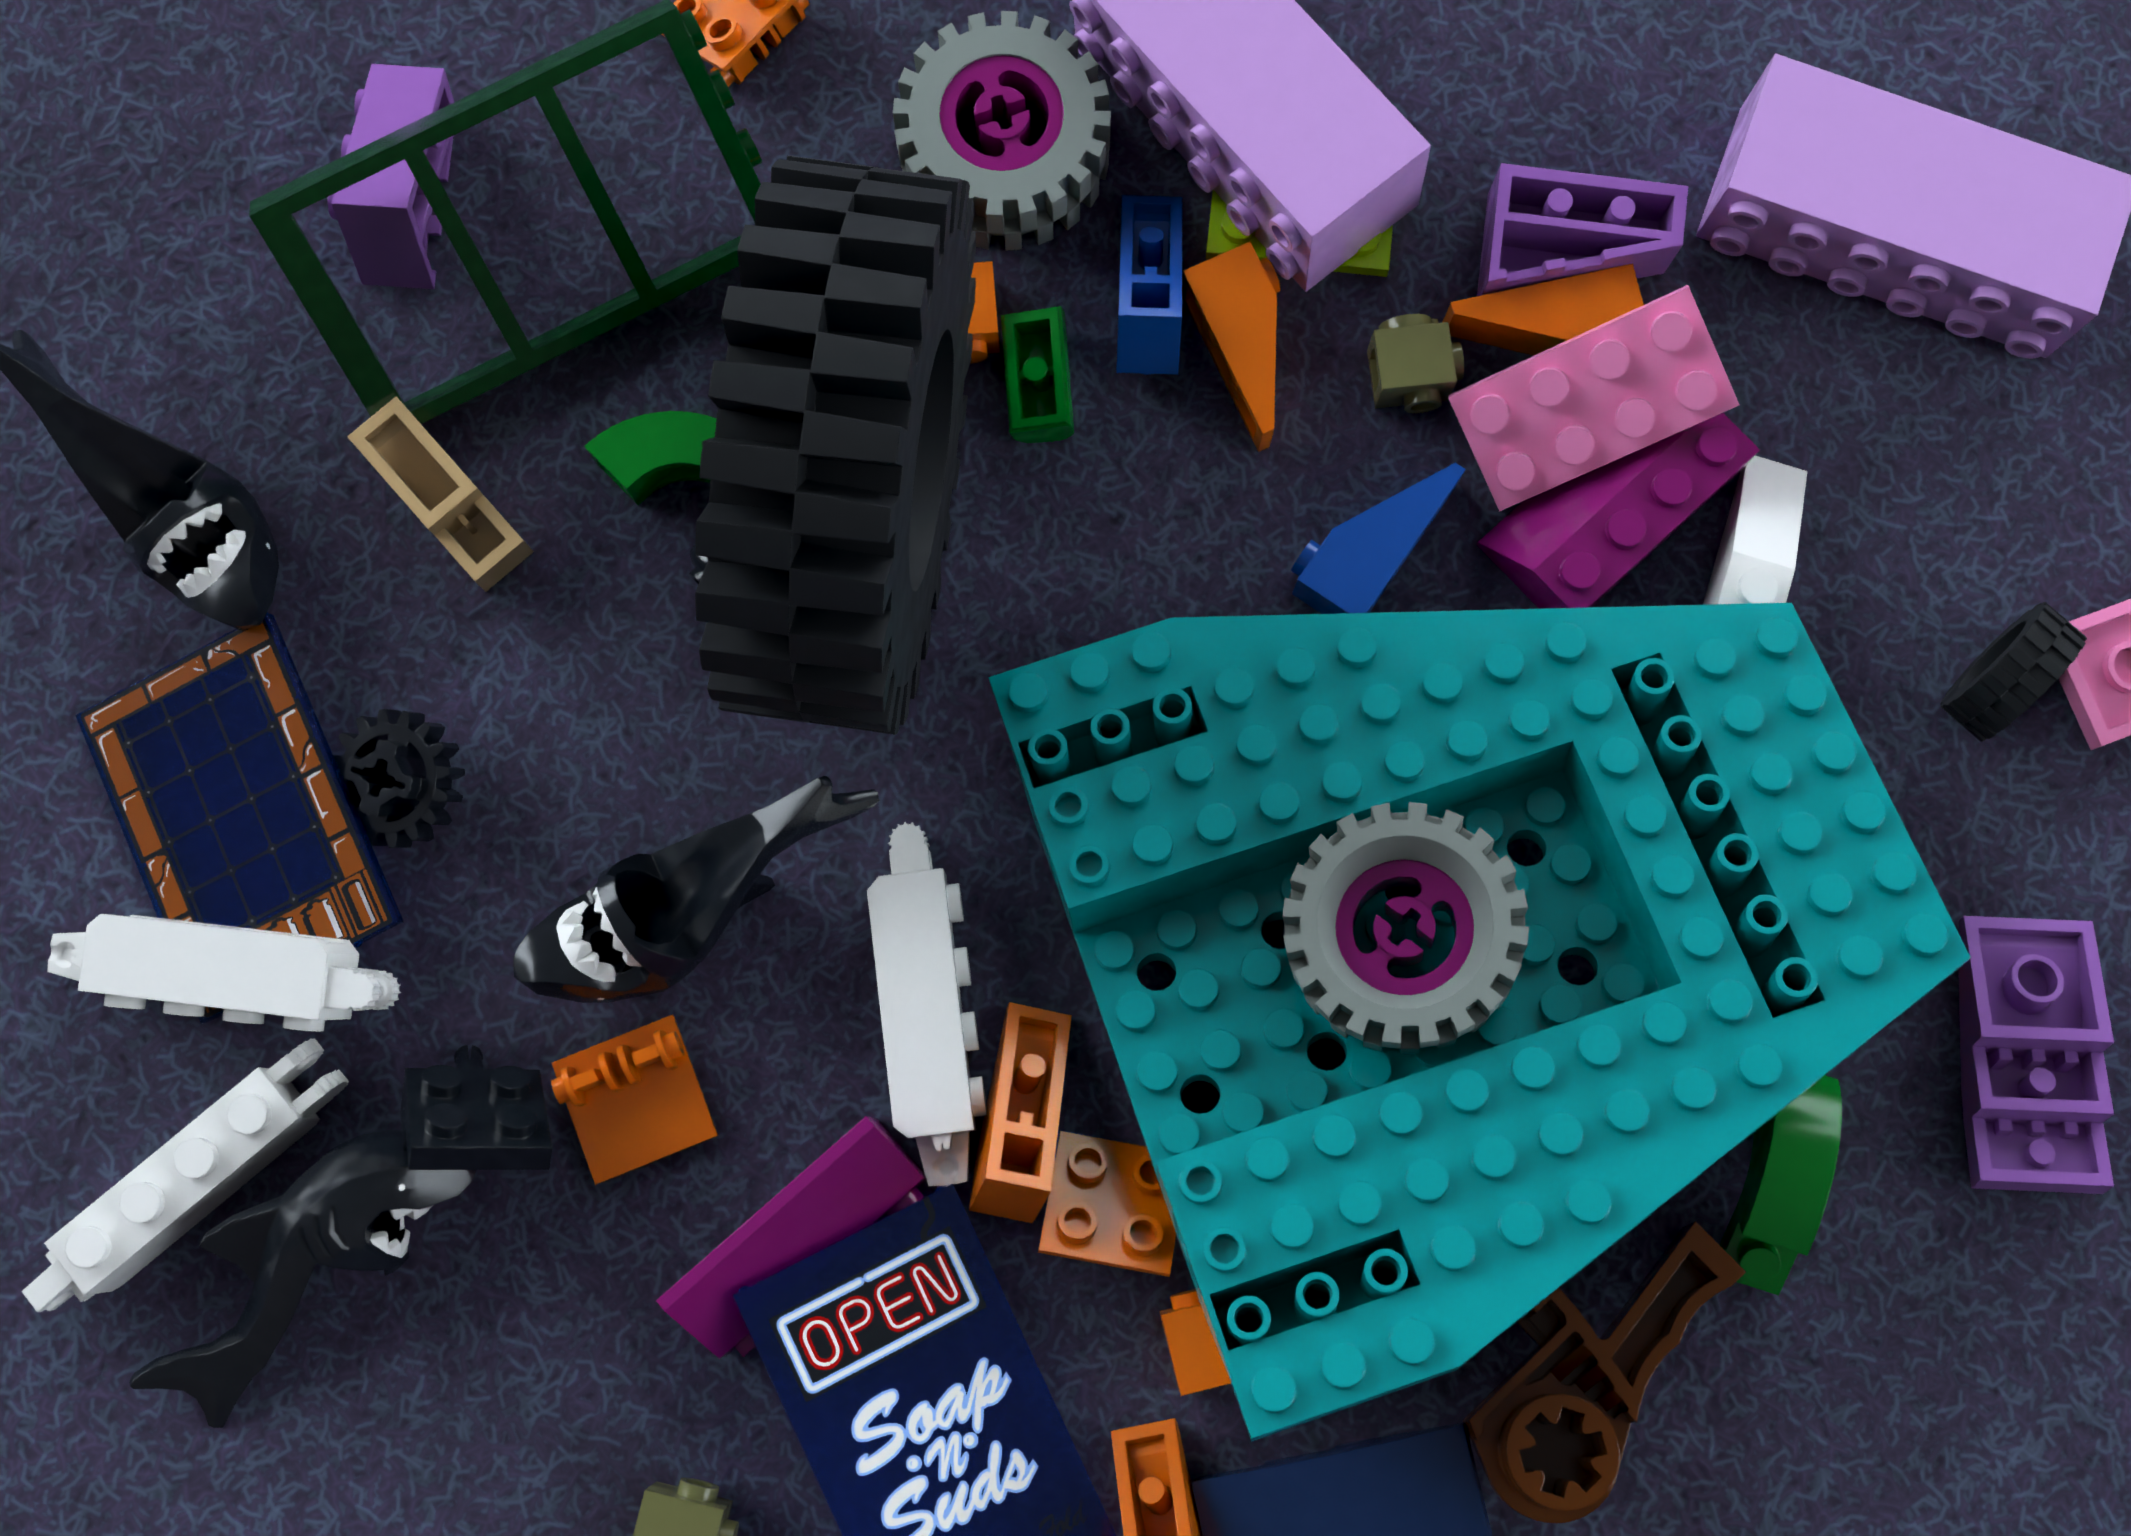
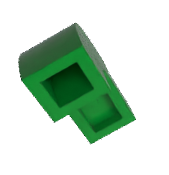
M663 411L643 414L611 426L594 437L584 447L595 463L639 505L659 488L674 482L695 480L710 483L711 480L699 478L703 441L715 437L717 418L684 411Z
M1824 1075L1817 1083L1753 1133L1752 1154L1745 1184L1719 1244L1746 1271L1737 1281L1738 1283L1779 1296L1798 1253L1807 1256L1811 1249L1826 1208L1839 1152L1842 1126V1097L1839 1081L1836 1078Z

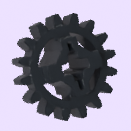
M380 709L377 718L360 716L356 719L360 734L342 732L338 738L346 748L344 755H331L328 758V763L339 769L338 778H333L337 790L340 791L341 799L345 806L343 810H346L347 814L351 815L350 821L356 834H365V844L389 846V848H411L413 841H431L434 839L431 824L449 825L452 822L449 813L444 809L446 803L462 802L463 795L451 789L452 780L465 776V769L451 767L449 761L459 751L458 745L456 743L439 742L445 727L442 724L425 722V714L419 712Z

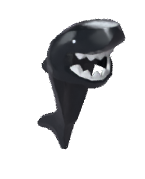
M23 330L14 331L12 335L14 349L0 344V370L33 408L80 481L123 539V550L137 570L161 584L187 607L206 617L241 631L261 625L273 602L279 562L276 543L256 499L239 480L207 460L88 403L64 381L44 350L29 334Z
M822 776L760 810L702 831L653 854H635L617 862L599 874L597 884L589 891L555 909L526 935L518 946L513 958L514 978L538 995L581 1003H609L664 992L681 981L705 959L738 908L770 891L775 886L771 877L760 875L773 857L803 837L854 818L874 807L880 801L878 792L875 789L834 794L831 793L832 781L829 777Z
M391 1129L359 1135L332 1148L305 1171L285 1194L234 1214L205 1233L200 1242V1247L239 1265L254 1282L252 1294L235 1327L213 1342L186 1348L154 1359L132 1375L129 1381L130 1387L132 1389L184 1391L197 1399L205 1413L209 1426L223 1428L237 1400L252 1378L265 1367L288 1328L315 1265L320 1264L331 1268L358 1271L384 1270L385 1276L395 1272L410 1257L408 1251L410 1231L405 1229L404 1216L407 1215L416 1220L427 1213L433 1205L458 1196L472 1182L477 1170H409L407 1151H403L402 1130Z

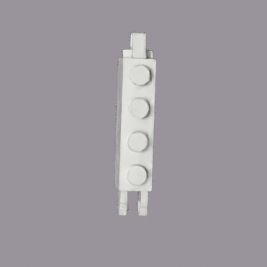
M904 822L903 825L897 824L898 827L892 829L893 833L889 835L891 840L888 844L892 847L889 850L891 875L878 876L867 890L893 1127L907 1138L916 1139L928 1186H945L969 1180L970 1131H977L975 1117L987 1115L982 1076L970 1078L967 1051L979 1050L975 1012L963 1013L960 987L971 985V973L967 947L955 948L952 923L964 921L959 883L947 884V876L943 868L933 869L931 852L928 848L930 844L927 843V836L924 837L925 832L920 830L919 825L914 826L913 822L911 824Z
M99 914L87 925L86 932L53 934L50 943L51 955L48 959L47 971L79 981L78 991L105 994L104 1006L145 1009L146 999L164 1001L163 1013L202 1017L204 1016L206 1006L224 1009L223 1021L264 1024L265 1014L284 1016L283 1028L316 1032L324 1031L325 1020L351 1019L352 1010L388 1009L389 1006H394L396 1000H399L398 994L401 993L399 991L401 984L397 983L398 978H394L392 976L393 973L358 968L359 953L350 940L140 915Z
M313 1038L304 1041L271 1068H256L44 1243L50 1250L45 1256L52 1265L21 1291L37 1312H43L44 1310L52 1311L73 1295L80 1302H85L95 1294L112 1292L121 1287L316 1126L320 1120L316 1112L344 1090V1087L349 1082L338 1069L319 1078L313 1086L302 1094L293 1086L291 1081L311 1067L323 1054L324 1049L317 1040Z

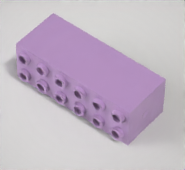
M1295 0L1070 1L1069 6L1074 16L1075 34L1073 36L1078 39L1079 54L1083 56L1090 51L1096 62L1111 77V85L1120 100L1129 108L1136 105L1149 119V127L1158 142L1167 150L1175 148L1188 162L1189 173L1196 184L1207 193L1214 190L1226 203L1228 216L1235 227L1245 236L1255 232V237L1266 248V256L1272 263L1275 271L1286 280L1292 277L1305 292L1350 259L1379 233L1382 234L1419 205L1431 145Z
M1775 53L1740 108L1696 237L1710 241L1711 247L1722 254L1730 256L1748 254L1768 261L1770 268L1777 273L1786 276H1801L1805 274L1825 281L1829 289L1837 294L1848 297L1865 295L1886 303V307L1897 315L1904 317H1919L1923 315L1946 323V329L1957 336L1966 338L1983 336L2005 344V349L2015 356L2029 359L2047 358L2099 313L2131 212V175Z

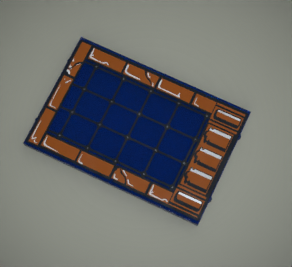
M266 613L259 626L243 631L235 629L225 633L213 642L133 685L119 690L116 694L75 715L158 918L350 940L355 948L404 922L273 614ZM205 1006L204 1016L198 1017L200 1023H207L222 1016L224 1009Z

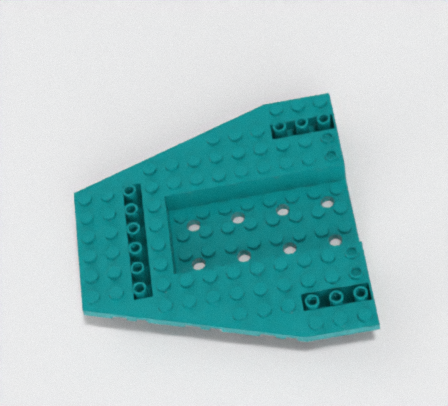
M1792 603L1173 617L988 677L1047 861L1203 1313L1225 1369L1228 1372L1251 1442L1458 1370L1478 1354L1480 1350L1504 1331L1508 1330L1528 1314L1530 1310L1560 1286L1568 1282L1653 1214L1655 1210L1675 1194L1682 1191L1734 1147H1737L1971 958ZM1409 802L1428 804V815L1443 819L1445 811L1448 809L1463 816L1462 827L1473 834L1481 827L1494 839L1492 850L1500 859L1508 855L1517 871L1514 882L1518 890L1524 889L1528 905L1525 914V926L1529 927L1527 948L1523 955L1522 966L1511 991L1499 1010L1496 1009L1488 1017L1486 1024L1472 1035L1468 1032L1458 1037L1455 1044L1437 1050L1436 1046L1420 1048L1419 1054H1400V1049L1382 1047L1381 1052L1364 1047L1363 1041L1351 1035H1348L1346 1039L1333 1030L1330 1022L1321 1014L1317 1015L1306 1002L1305 995L1299 984H1296L1286 948H1273L1262 937V930L1268 923L1274 920H1283L1284 899L1289 898L1292 889L1290 878L1297 863L1305 865L1310 857L1308 847L1318 836L1322 834L1326 839H1329L1337 832V821L1352 813L1357 821L1371 817V806L1390 803L1391 813L1408 812ZM1521 838L1532 840L1541 848L1543 859L1532 866L1519 865L1509 856L1508 844ZM1385 890L1373 896L1360 910L1354 925L1353 935L1357 947L1362 953H1372L1376 949L1373 937V923L1377 914L1392 927L1391 943L1398 946L1403 940L1408 939L1424 950L1423 960L1420 963L1408 967L1394 965L1388 969L1390 975L1401 978L1420 977L1435 970L1446 960L1455 941L1454 928L1450 916L1446 912L1436 911L1433 913L1436 932L1434 944L1430 949L1416 937L1417 922L1410 918L1405 924L1400 925L1385 914V903L1388 901ZM1568 955L1581 956L1592 965L1594 979L1584 985L1571 984L1563 979L1559 973L1558 961ZM1152 961L1166 962L1175 970V980L1164 990L1154 991L1147 989L1138 979L1139 972L1144 965ZM1319 1039H1332L1342 1046L1346 1059L1341 1066L1334 1070L1318 1069L1308 1058V1048ZM1206 1081L1216 1087L1220 1094V1099L1213 1110L1198 1114L1191 1112L1184 1106L1181 1101V1095L1185 1087L1190 1083Z

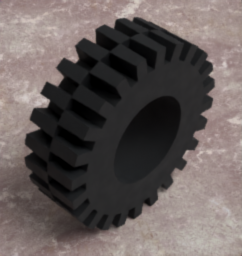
M787 156V160L778 159L771 168V183L762 182L755 196V226H744L737 249L741 287L728 286L721 319L729 345L726 360L713 361L708 397L718 407L715 437L704 440L702 443L699 478L711 480L709 503L696 521L695 555L708 557V562L695 592L696 621L707 622L699 654L702 670L711 671L707 687L709 696L712 700L719 701V709L721 711L893 735L899 732V725H904L907 720L910 699H915L919 686L921 659L926 660L930 643L931 609L937 610L941 590L940 562L942 551H947L951 529L949 514L952 489H957L960 459L956 457L958 440L966 418L968 395H963L964 380L971 363L973 334L968 333V328L975 304L976 278H971L976 255V232L972 231L975 211L973 198H969L970 185L968 181L866 165Z

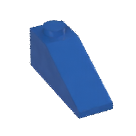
M1122 195L1116 373L1178 375L1182 326V197Z
M1455 462L1332 528L1321 545L1311 539L1291 569L1293 573L1299 576L1292 594L1321 614L1370 613L1452 494L1466 469Z

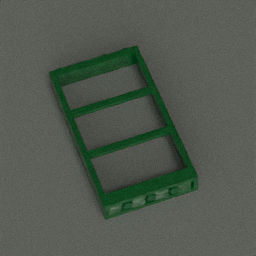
M664 0L250 201L249 216L370 417L397 396L422 424L739 266L737 249L741 236L651 280L553 89L554 86L664 34L755 223V196L761 183L753 167L761 164L762 159L747 129L744 128L736 132L726 112V109L735 106L734 99L718 69L708 74L698 50L706 47L707 43L690 9L680 14L678 8L670 0ZM535 96L626 270L634 289L528 341L423 150ZM404 159L511 349L406 402L401 398L293 216V213Z

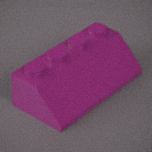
M1721 413L1524 500L1479 540L1476 545L1539 609L1593 607L1731 481L1753 459L1760 449L1724 413Z
M865 1116L660 1296L656 1302L664 1312L719 1359L731 1353L735 1348L742 1357H745L773 1332L772 1327L767 1322L773 1314L785 1304L791 1308L818 1293L825 1285L817 1275L836 1259L844 1268L874 1243L875 1240L867 1232L886 1214L896 1223L925 1197L917 1188L926 1180L925 1173L878 1118Z

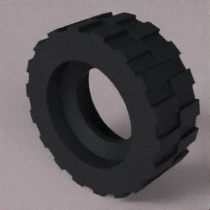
M2039 603L2033 609L2023 614L2016 622L2012 623L1972 662L1953 686L1949 688L1945 694L1946 696L1940 703V707L1979 741L1983 742L1987 738L1990 739L1999 731L2009 726L2017 717L2021 716L2061 677L2068 666L2076 659L2080 650L2083 649L2087 637L2048 603Z

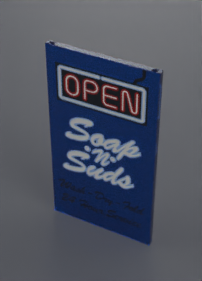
M953 1184L937 1187L935 1192L750 1286H742L738 1292L732 1295L842 1536H1117Z

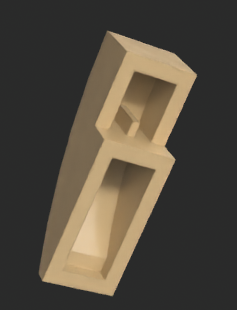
M397 396L347 436L427 529L435 535L485 592L534 552Z

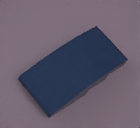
M1465 1422L1336 1445L1331 1450L1269 1460L1262 1466L1199 1476L1191 1482L1203 1536H1493Z

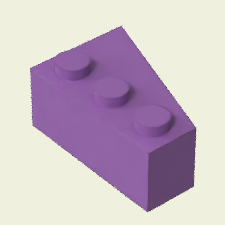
M371 64L365 88L359 89L355 96L356 119L351 135L347 134L343 138L341 157L454 103L445 69ZM453 136L423 150L440 182H448ZM405 159L327 197L329 214L333 220H338L363 285L435 288L436 271L431 268L427 257L429 235L441 236L442 225L437 216L432 215V207Z
M1501 163L1487 197L1477 296L1632 263L1636 278L1664 274L1683 246L1688 186Z

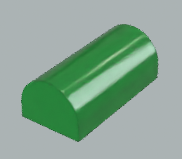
M1058 306L1001 315L1010 435L1015 440L1023 443L1053 442L1071 437L1074 434L1066 321L1063 308Z

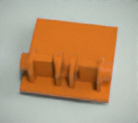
M676 0L673 3L678 8L680 14L690 9L707 43L706 47L698 50L701 59L714 66L710 73L717 69L719 70L728 87L733 82L740 85L745 80L744 78L758 65L751 51L762 60L769 56L768 49L761 40V37L773 47H777L781 43V38H784L799 22L806 18L804 10L810 5L808 0Z
M673 1014L552 1062L557 1077L551 1080L554 1095L559 1104L566 1103L595 1185L718 1136Z
M1060 1131L1052 1188L1047 1200L1038 1253L1170 1277L1176 1232L1147 1148L1140 1145Z

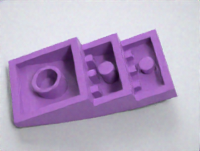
M1963 916L1959 920V935L1971 958L1959 968L1960 1059L1963 1121L1971 1188L2087 1194L2106 1193L2114 1187L2104 1122L2114 1115L2104 1051L2114 1043L2093 921Z

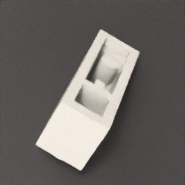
M1756 455L1741 470L1703 605L1786 603L1796 567L1807 471Z

